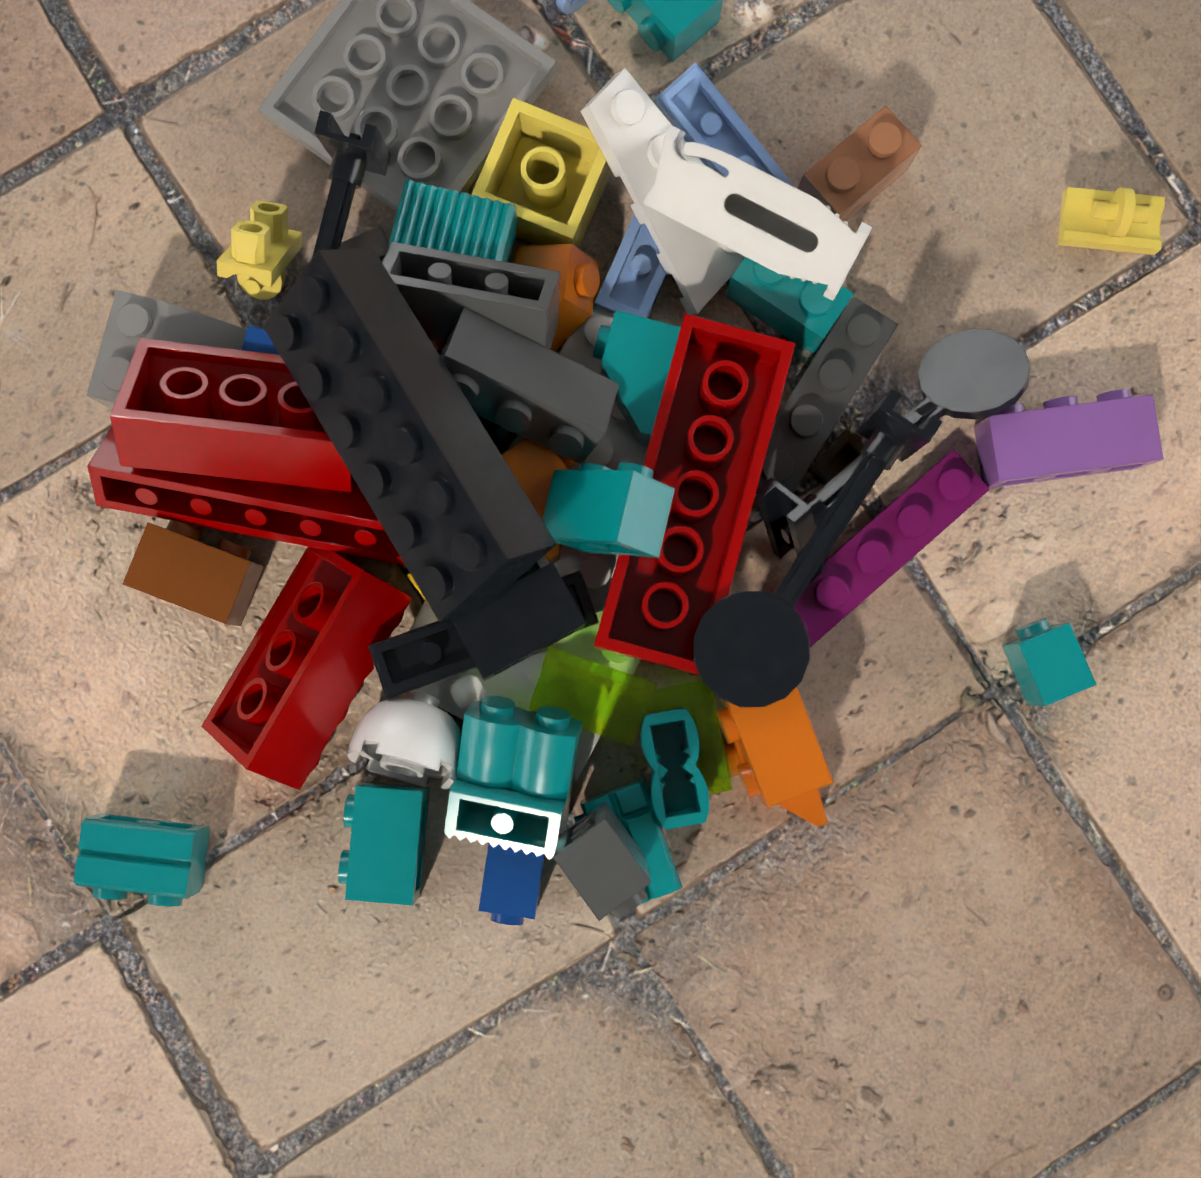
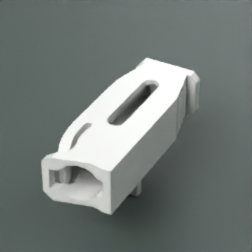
M671 125L664 136L655 184L647 193L643 204L778 274L790 276L791 279L795 277L800 278L803 282L808 280L812 281L813 284L821 283L828 285L823 296L834 301L872 227L861 222L857 232H854L848 226V221L843 222L839 218L840 215L838 213L834 214L830 206H825L817 198L719 149L696 142H686L683 152L692 157L714 161L725 167L729 171L727 177L712 167L687 161L681 152V143L685 132Z

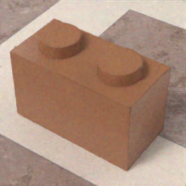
M885 105L805 172L798 189L817 198L825 206H830L831 211L834 214L838 213L840 215L839 218L843 222L848 221L909 169L922 145Z

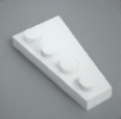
M624 68L616 73L580 112L614 176L621 177L634 202L630 206L640 225L646 224L660 251L656 256L666 275L672 274L683 295L679 299L685 311L689 315L698 314L734 274L745 256L643 204L647 193L655 184L664 136L671 123L627 69ZM683 139L681 152L684 158L689 162L704 165L699 158L684 154L683 148L686 142Z

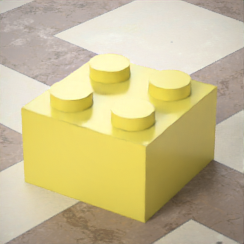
M513 98L471 196L477 195L481 198H489L493 201L499 200L504 204L511 203L514 205L518 218L515 236L536 245L573 244L579 248L612 170L588 127Z

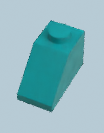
M615 310L611 327L600 326L593 357L602 360L600 375L619 384L615 403L639 443L649 445L681 327Z

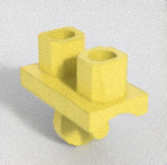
M1067 187L1062 192L1058 245L1155 255L1161 250L1162 245L1160 223L1165 207V197L1135 194L1132 188L1119 187L1115 192Z
M262 200L255 201L250 207V220L238 221L231 228V245L216 261L217 276L228 278L236 274L241 288L251 297L259 300H269L276 297L284 287L286 279L285 268L302 248V232L288 229V206Z

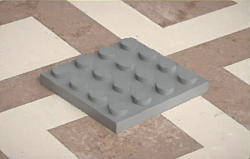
M340 0L258 110L264 119L329 165L332 163V158L314 134L320 110L332 113L342 132L347 137H349L350 133H356L362 137L365 124L377 126L391 154L386 176L365 171L361 187L397 212L404 183L408 179L416 183L422 182L438 188L444 187L447 190L467 193L482 171L512 99L516 98L532 105L557 72V61L469 0Z

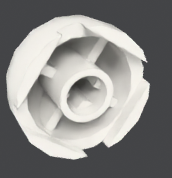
M410 691L407 693L406 699L390 698L372 706L360 719L354 731L347 756L353 763L356 762L359 754L368 758L369 762L366 770L395 781L426 787L429 777L443 778L440 789H449L454 779L456 780L461 744L460 728L447 712L438 708L439 700L426 693Z

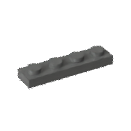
M854 296L851 298L775 419L757 489L773 477L789 491L794 492L897 328L898 323Z

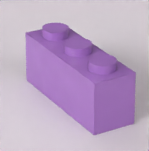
M1120 389L1101 393L1096 396L1097 402L1078 404L1077 396H1066L1045 401L1043 403L1044 409L1024 411L1023 403H1016L997 415L985 418L974 426L982 481L989 488L1140 469L1163 460L1153 394L1132 397L1131 389Z

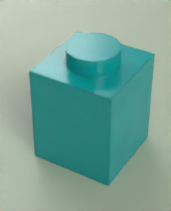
M1043 618L1015 629L1018 639L1002 645L1027 705L1047 706L1097 685L1070 623L1050 625L1047 618Z

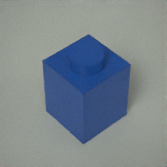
M489 843L478 911L491 913V921L505 925H523L524 918L535 919L545 854L537 857L532 851L526 855L522 849L514 852L511 846L504 850L500 844L493 848Z

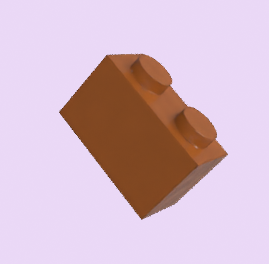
M170 520L167 528L147 522L122 584L224 624L241 626L265 567L249 561L252 550L222 538L217 548L198 541L202 533L201 530L175 520Z

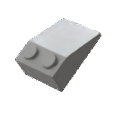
M116 290L86 396L111 410L113 409L139 338L242 350L247 329L168 302Z

